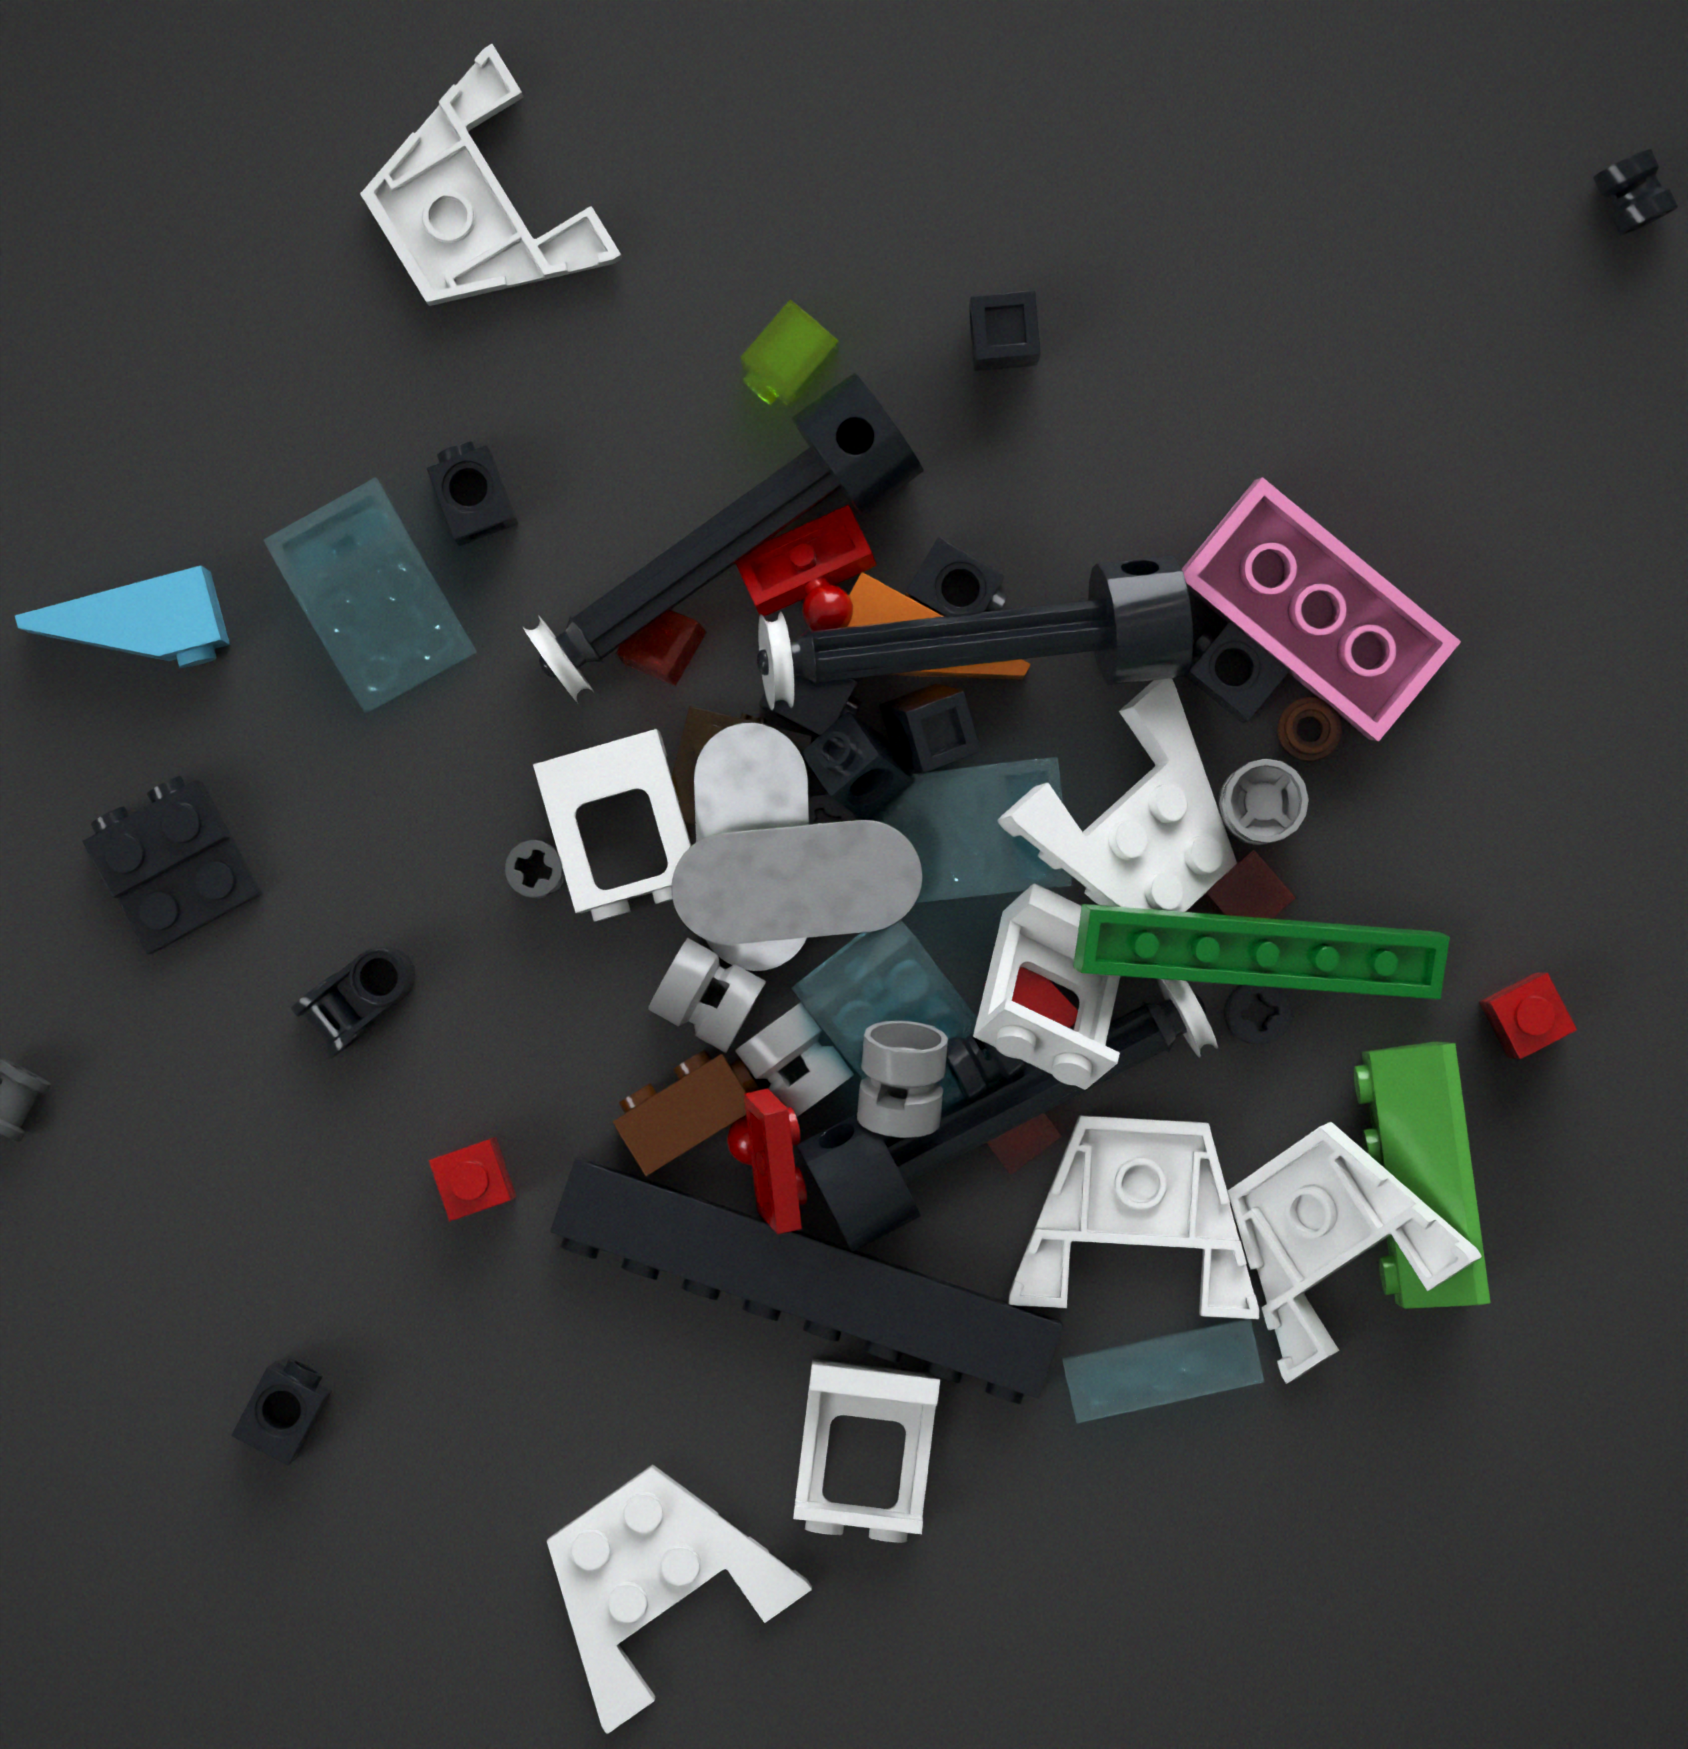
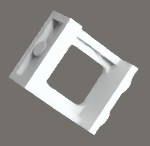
M657 729L533 764L575 913L581 914L591 911L594 922L631 912L628 900L650 893L653 894L655 904L673 900L671 886L674 870L682 855L691 847L667 763V753L661 732ZM634 789H642L649 795L668 861L667 869L664 873L655 877L610 890H602L594 882L576 820V812L583 804Z
M1033 883L1002 913L973 1037L996 1047L1005 1056L1021 1059L1052 1074L1062 1083L1076 1085L1086 1090L1118 1064L1120 1053L1105 1045L1120 976L1081 973L1073 968L1081 906ZM1019 967L1027 968L1072 990L1078 996L1079 1009L1074 1030L1012 1001Z
M812 1359L793 1519L806 1520L805 1530L821 1534L842 1535L844 1525L870 1528L869 1538L886 1542L904 1543L907 1542L908 1533L922 1534V1516L940 1378L926 1372ZM847 1415L899 1422L904 1426L906 1437L897 1503L893 1507L882 1509L833 1503L824 1497L822 1489L830 1424L835 1417Z

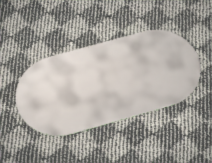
M741 723L723 729L707 742L698 757L694 773L696 842L718 833L809 825L806 765L800 751L787 736L767 725ZM807 938L743 944H719L706 940V942L727 963L731 965L736 964L745 970L762 971L778 967L789 961L802 948Z
M853 820L710 835L693 844L682 855L674 870L671 888L673 903L679 917L695 934L719 944H743L871 932L889 927L902 919L916 902L921 889L922 868L915 848L900 831L890 825L874 820Z

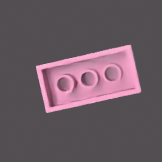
M1263 477L1254 480L1182 568L1188 591L1227 623L1232 622L1290 670L1288 673L1319 699L1330 705L1342 718L1369 740L1378 742L1461 643L1458 638Z

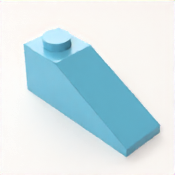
M201 565L15 615L18 628L32 634L165 661L177 659L179 668L213 661L217 658L214 649L230 645L211 571Z

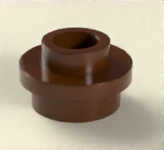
M1307 697L1294 701L1284 709L1278 721L1277 733L1280 744L1289 755L1302 761H1316L1328 756L1337 747L1342 734V725L1338 713L1330 705L1321 699ZM1303 718H1312L1320 726V735L1313 742L1304 741L1298 734L1297 727Z

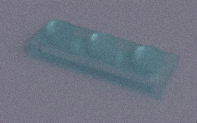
M1245 1318L1062 1358L1077 1424L1265 1382L1251 1319Z

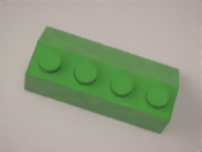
M1429 1042L1361 1051L1363 1065L1354 1066L1355 1090L1359 1104L1369 1103L1372 1129L1362 1130L1363 1150L1475 1246L1482 1256L1439 1286L1427 1291L1393 1236L1389 1235L1387 1237L1389 1256L1379 1258L1384 1294H1394L1395 1303L1404 1309L1490 1304L1456 1044Z

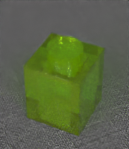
M790 299L740 357L742 368L748 372L742 381L769 405H772L779 398L790 408L839 351V341Z

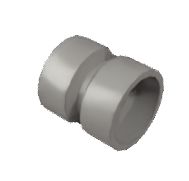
M1261 759L1243 765L1226 778L1219 789L1217 807L1224 827L1231 836L1243 843L1259 846L1283 840L1295 832L1306 817L1309 798L1306 785L1295 769L1282 761Z
M687 938L658 987L648 1010L677 1026H681L688 1021L693 1023L696 1037L727 1053L766 981L736 964L727 969L720 967L718 954ZM709 987L715 989L723 996L717 1009L701 1002Z
M801 1002L735 1050L755 1079H768L771 1083L769 1090L786 1107H791L796 1117L854 1075L834 1046L820 1045L818 1040L822 1030ZM801 1055L809 1071L797 1079L785 1065Z
M885 1021L873 1024L865 1030L861 1069L867 1077L862 1079L860 1083L857 1120L863 1127L882 1135L902 1138L920 1137L932 1134L939 1129L943 1088L938 1081L944 1078L948 1037L944 1032L930 1025L910 1021Z

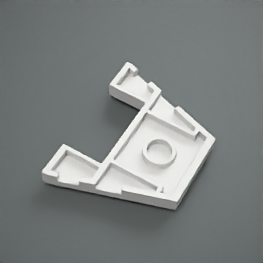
M493 44L485 47L474 60L475 64L456 86L452 85L440 99V105L416 133L412 132L360 193L428 306L615 264L622 259L621 253L592 206L541 237L533 239L469 135V130L524 98L522 91Z
M1168 678L1153 680L1119 711L1154 762L1155 767L1083 832L1081 831L1049 783L1033 787L997 819L1001 827L1013 837L1021 835L1040 850L1038 857L1054 870L1063 868L1086 887L1084 894L1098 905L1186 912L1237 864L1173 680Z
M1079 1115L1009 1291L1008 1304L1067 1308L1070 1243L1072 1241L1203 1249L1199 1314L1201 1316L1259 1319V1306L1256 1295L1253 1292L1246 1266L1247 1262L1237 1233L1209 1123Z
M1332 1122L1318 1127L1228 1190L1250 1270L1257 1268L1267 1302L1261 1308L1268 1330L1275 1329L1283 1357L1277 1363L1286 1384L1299 1378L1339 1351L1307 1300L1305 1292L1389 1235L1393 1236L1427 1291L1439 1286L1482 1257L1475 1246Z
M651 1465L547 1540L600 1723L607 1734L655 1701V1695L619 1643L724 1569L728 1570L764 1623L812 1590L811 1584L804 1576L796 1570L790 1569L770 1554L769 1550L718 1515V1512L654 1465Z

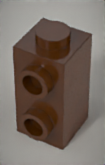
M704 1049L673 1068L679 1080L657 1093L652 1084L649 1083L618 1102L624 1114L612 1122L645 1176L746 1115L744 1094L758 1091L760 1088L741 1058L730 1063L725 1054L722 1053L711 1059Z

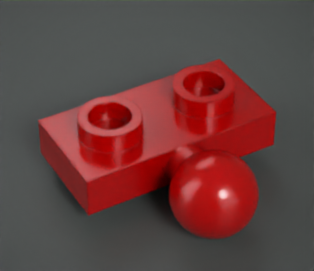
M849 504L763 543L736 563L759 616L762 614L765 617L805 599L802 614L805 623L812 631L847 627L853 616V604L849 595L842 588L835 585L877 566L872 551Z
M768 1088L745 1093L746 1115L736 1120L729 1129L727 1136L729 1151L739 1162L752 1165L757 1212L776 1234L800 1230L802 1225L799 1205L806 1204L807 1191L800 1169L797 1166L795 1167L793 1146L800 1143V1129L796 1114L791 1107H786Z

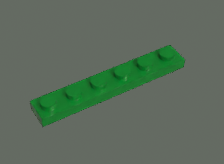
M1082 904L1073 968L1087 974L1441 999L1450 937L1435 931Z

